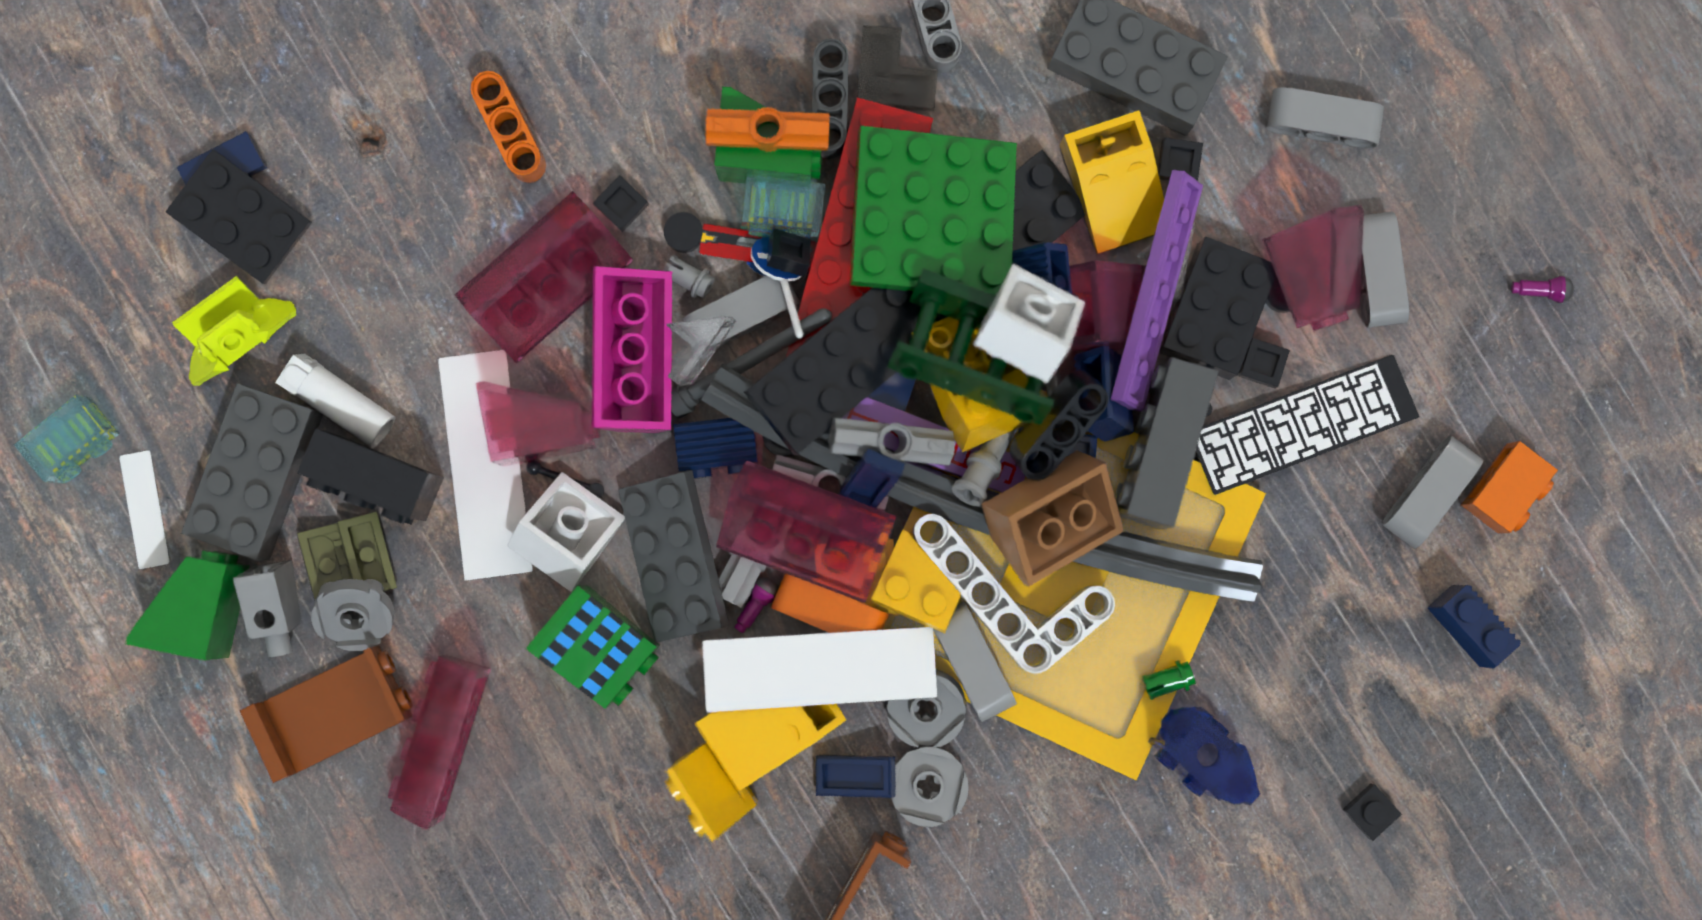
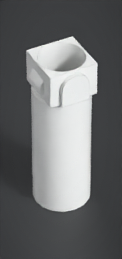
M306 354L292 355L275 382L371 448L377 447L383 441L395 422L396 417L325 369L317 360L312 359Z

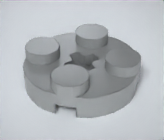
M343 579L327 582L321 586L319 594L314 601L311 621L315 632L323 640L326 635L331 640L336 641L335 647L348 651H363L369 647L377 646L381 643L382 637L387 634L389 635L394 620L395 611L393 603L389 596L383 592V585L374 579H366L364 581ZM347 611H355L358 612L360 616L359 619H352V616L350 614L343 613Z
M936 669L937 697L888 700L887 717L889 725L898 738L911 746L933 745L932 748L941 747L952 741L963 727L967 708L964 692L957 681L943 671ZM921 700L934 702L933 709L936 714L931 716L929 713H925L921 716L917 712L920 708L918 702Z
M920 746L906 751L895 763L896 797L891 799L894 807L907 821L918 826L935 827L950 820L962 810L968 796V779L962 764L949 751L940 747ZM927 775L934 776V782L940 785L938 792L932 791L930 797L922 796L923 790L917 787L918 781L925 780Z

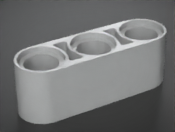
M908 0L928 66L933 71L939 73H947L953 70L958 64L962 44L950 0ZM929 7H935L942 12L943 17L937 21H930L923 16L922 12ZM938 44H946L952 48L954 54L949 58H940L935 55L933 48Z
M1275 88L1272 92L1267 130L1277 134L1357 148H1376L1379 145L1385 107L1371 101L1295 88Z
M1384 212L1352 216L1350 235L1360 311L1364 326L1370 328L1407 323L1409 319V301L1399 226L1395 213Z
M765 276L697 309L682 320L699 355H703L787 315L789 311L780 281ZM788 281L797 309L800 307L801 302L791 282Z
M1448 436L1436 448L1382 521V525L1413 549L1418 548L1432 533L1478 472L1483 459L1453 436Z
M964 601L959 603L946 633L935 629L933 631L980 721L984 722L1017 705V702Z

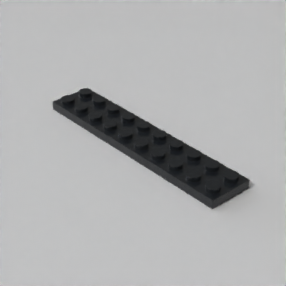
M1043 149L1016 170L1012 251L1044 242L1053 243L1085 216L1079 196ZM870 288L744 391L745 395L793 455L799 454L832 426V418H842L897 372L887 368L888 362L899 341L909 345L912 337L911 334L914 331L921 311V306L909 302L913 291ZM937 313L934 323L943 320L948 316Z

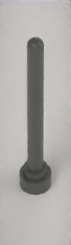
M821 308L802 319L800 324L803 337L829 323L832 318L831 312L826 308ZM792 325L729 362L726 366L742 374L802 338L795 336ZM719 369L692 385L689 383L684 385L678 383L672 387L671 411L676 417L683 418L695 410V405L700 402L699 398L704 395Z

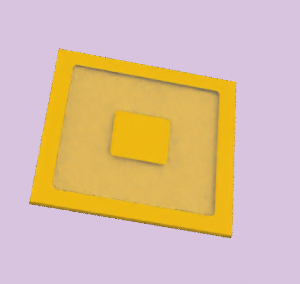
M1041 390L1040 395L1048 398L1047 392ZM1018 429L1015 435L1013 436L1008 448L1006 449L1007 452L1010 451V445L1014 438L1018 435ZM1089 431L1085 433L1087 435H1093ZM1135 432L1106 442L1097 438L1096 458L1106 462L1114 495L1118 484H1123L1126 481L1129 469L1123 468L1129 446H1134L1138 440L1139 434ZM1193 460L1174 528L1157 529L1121 518V522L1125 532L1238 557L1266 493L1243 484L1214 495L1201 463ZM931 467V468H934V469H936V470H939V471H941V472H944V473H946V474H949V475H951V476H954V477H956V478L961 479V477H958V476H956V475L950 474V473H948V472H945V471H943V470L937 469V468H935V467ZM913 506L903 530L913 537L915 523L921 517L931 513ZM945 519L1035 627L1087 586H1101L1112 593L1115 600V608L1111 616L1049 669L1037 674L1027 672L1019 667L967 604L966 606L1017 702V705L996 716L1137 780L1177 692L1174 691L1150 700L1142 676L1175 666V661L1178 660L1180 663L1187 661L1190 663L1220 596L1149 582L1073 561L1028 587L1023 584L991 539V535ZM927 521L921 526L920 536L926 543L934 544L941 539L942 529L938 523ZM954 551L947 556L946 567L951 573L958 575L966 570L968 562L963 553ZM986 582L977 583L971 592L974 602L979 605L989 603L993 596V590ZM1093 592L1086 597L1085 608L1087 612L1091 615H1097L1103 610L1104 599L1099 593ZM1005 613L998 619L997 625L1000 633L1008 636L1016 632L1018 629V619L1014 614ZM889 614L883 630L928 626L901 614L898 616ZM1068 618L1058 620L1054 626V633L1059 640H1067L1074 633V625ZM933 631L935 668L954 678L962 688L966 701L971 703ZM1039 644L1027 646L1023 653L1024 661L1029 666L1040 664L1044 657L1042 647Z

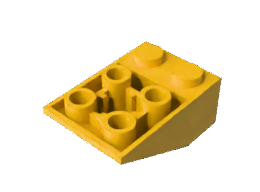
M1140 110L1064 135L1059 146L1073 187L1079 196L1085 214L1084 219L1096 254L1154 236L1164 196L1153 148Z
M947 317L933 323L925 351L948 360L960 322ZM975 327L963 366L986 374L992 355L974 345L979 332V328ZM1007 362L1002 381L1025 389L1027 382L1025 374L1020 368ZM930 384L942 418L948 429L953 431L954 439L962 452L1027 424L1017 420L1011 414Z
M837 704L710 712L694 724L738 792L816 743L845 722L846 718Z
M703 742L677 759L666 771L669 779L665 783L671 794L678 802L682 799L685 800L691 810V814L688 815L691 825L700 837L706 834L711 842L740 820L758 803V799L749 785L737 792L706 742Z

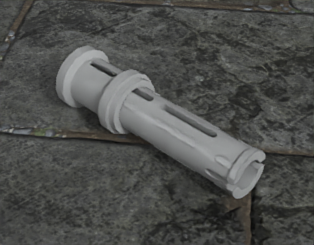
M1017 429L983 443L979 451L970 454L966 461L968 467L961 479L956 480L952 487V491L957 498L972 506H982L981 504L987 499L985 492L991 481L997 479L1002 471L1000 461Z

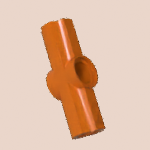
M770 107L760 108L757 111L707 109L706 145L758 148L765 152H772L777 149L828 151L830 116L827 113L779 112ZM764 122H774L778 125L779 131L772 138H763L757 133L758 127Z

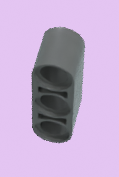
M833 38L824 39L819 42L813 54L812 113L829 114V130L836 131L841 137L838 143L828 146V151L821 152V156L827 159L836 158L842 154L847 136L849 56L844 43ZM833 53L838 55L842 62L835 68H827L820 62L821 58L826 54ZM829 91L835 92L840 96L841 101L833 107L825 106L819 100L822 94Z

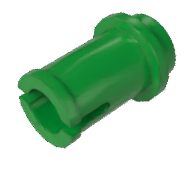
M1178 660L1175 661V666L1142 676L1150 700L1183 688L1185 691H1189V686L1196 684L1188 661L1180 663Z

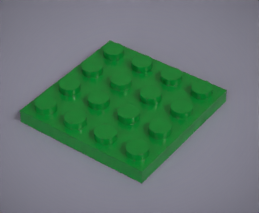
M860 126L857 138L850 285L913 291L924 268L996 296L1012 266L1017 143Z

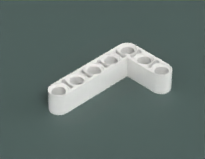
M927 514L921 517L914 525V540L960 592L961 598L1016 664L1027 672L1037 674L1049 669L1106 621L1114 611L1115 600L1109 590L1101 586H1087L1035 627L943 517L936 514ZM934 521L940 525L942 536L937 543H926L922 539L920 529L923 523ZM954 551L963 553L968 562L966 570L958 575L951 573L946 567L947 556ZM979 582L988 583L993 590L991 601L985 605L977 604L972 598V589ZM1093 592L1099 593L1104 599V608L1097 615H1091L1085 608V599ZM1005 613H1012L1018 619V629L1012 635L1005 636L998 629V619ZM1068 618L1074 625V633L1071 638L1061 641L1054 633V626L1058 620ZM1030 644H1039L1044 651L1043 660L1036 666H1029L1024 661V650Z

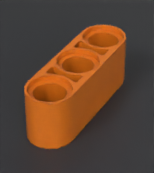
M480 72L471 82V94L507 167L522 182L532 183L539 180L546 170L545 158L511 90L503 78L496 72ZM492 85L500 87V93L494 100L488 101L482 98L483 92L487 87ZM510 119L518 122L515 132L510 135L500 134V126L503 122ZM524 154H533L535 162L531 168L527 170L517 169L519 157Z
M785 571L771 605V608L828 633L883 630L889 617L888 613Z

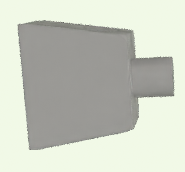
M292 560L253 566L233 578L249 639L264 637L268 657L289 654L292 652L289 632L301 623Z

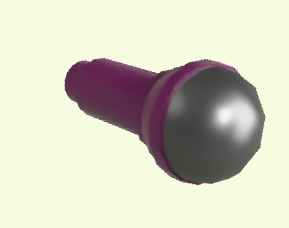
M1558 276L1548 281L1520 280L1519 282H1512L1511 292L1520 296L1547 297V299L1562 303L1571 299L1574 293V285L1569 278L1564 276Z
M762 577L755 582L750 595L751 598L737 618V623L734 626L739 632L744 634L752 626L763 607L773 602L778 586L772 579Z

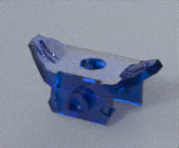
M1183 707L1169 710L1161 720L1160 740L1151 737L1148 741L1158 750L1154 757L1170 771L1177 768L1185 776L1181 782L1198 797H1201L1204 793L1219 801L1223 800L1234 805L1247 804L1251 806L1261 793L1247 748L1243 744L1230 740L1227 737L1230 733L1227 728L1202 707ZM1212 743L1218 751L1217 759L1212 765L1203 766L1198 761V751L1202 745Z

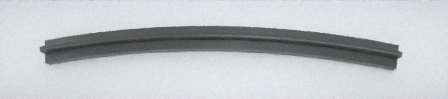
M722 364L701 400L742 425L788 449L745 395L744 391L753 385L754 382ZM829 429L799 453V455L845 477L850 474L861 456L829 453ZM900 461L905 463L902 476L887 496L990 535L982 506L969 505L961 501L953 493L952 487L959 478L918 462ZM987 489L985 492L987 495L986 501L1000 493ZM1125 531L1073 561L1162 585L1255 602L1257 592L1260 593L1262 586L1260 582L1263 567L1261 560L1225 555Z

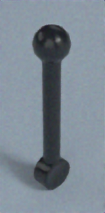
M530 460L526 465V470L531 475L539 473L552 479H556L560 475L556 471L542 467L541 463L537 460ZM572 478L598 498L604 495V488L601 484L593 483L590 485Z

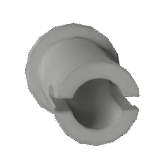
M676 255L671 256L669 259L671 264L667 262L663 271H672V282L689 290L691 297L697 298L699 296L704 299L715 281V278L710 276V271L707 269L701 271L679 259Z

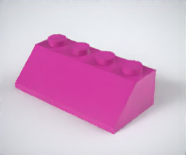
M595 266L593 267L592 428L634 433H660L671 430L672 271Z

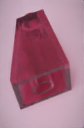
M1362 205L1332 209L1263 239L1297 329L1311 325L1314 332L1325 327L1334 326L1349 320L1347 312L1360 307L1364 225Z
M1094 260L1069 266L1072 295L1084 301L1085 305L1068 351H1088L1103 345L1109 346L1113 350H1124L1147 265Z
M484 381L476 383L490 462L505 467L531 460H540L596 448L594 439L600 438V429L592 428L591 411L589 412L588 409L579 403Z

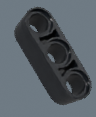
M1077 370L1067 375L1048 397L1054 400V404L1042 424L1027 423L1012 441L1009 451L1011 458L1027 478L1042 480L1051 475L1106 409L1109 399L1107 391L1090 373L1084 370ZM1091 388L1085 398L1078 400L1084 390ZM1065 420L1059 429L1052 430L1056 423ZM1039 451L1038 455L1033 460L1026 461L1029 455H1031L1033 452Z

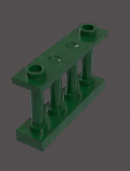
M923 268L909 302L921 306L910 343L908 345L900 341L898 342L887 368L897 371L905 378L924 381L1011 414L1021 422L1041 425L1054 404V400L1040 395L1044 381L1035 376L1028 375L1025 389L1002 381L1007 362L995 356L991 357L986 374L963 366L975 327L980 329L996 296ZM937 313L960 322L948 360L925 351Z

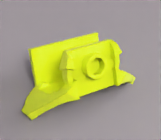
M235 276L173 321V326L195 346L188 376L191 384L200 386L214 376L228 371V366L261 342L265 344L279 328L296 316V308L292 301H283L275 298L259 299Z

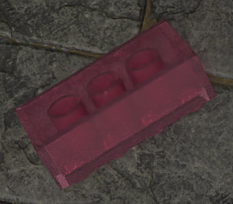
M572 191L461 288L455 296L470 316L518 363L593 297V267L626 268L633 259L591 209Z
M746 460L731 488L716 547L866 603L897 516Z
M449 655L438 656L437 662L431 661L424 681L425 684L429 685L425 700L420 699L418 701L412 721L417 723L413 738L408 737L402 748L400 760L405 761L401 776L396 775L389 789L388 798L393 800L390 808L391 812L427 830L444 820L491 668Z

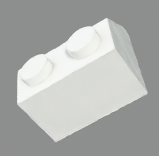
M1013 264L982 322L974 345L984 349L988 354L999 357L1020 368L1024 373L1035 376L1047 383L1070 349L1085 302Z
M561 472L519 521L507 547L572 592L625 520V516Z

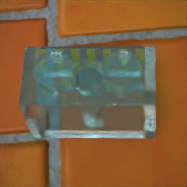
M747 175L744 183L740 228L749 229L748 234L757 237H770L774 228L811 239V236L817 237L822 225L825 184Z
M76 394L15 443L14 446L43 482L58 484L61 482L64 484L74 479L82 471L80 466L89 458H97L106 453L113 445L111 441L120 433L91 398Z

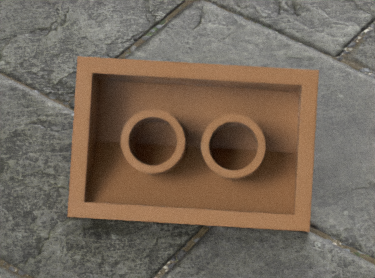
M1075 451L1066 456L1047 478L1042 480L1027 478L981 504L991 539L1023 584L1028 587L1124 532L1106 462L1080 451Z

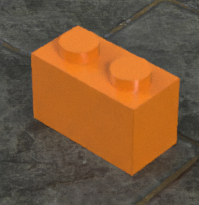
M1521 441L1507 443L1462 502L1461 506L1498 534L1511 533L1512 530L1516 532L1529 519L1530 513L1528 509L1536 499L1540 501L1552 489L1554 482L1551 479L1558 470Z

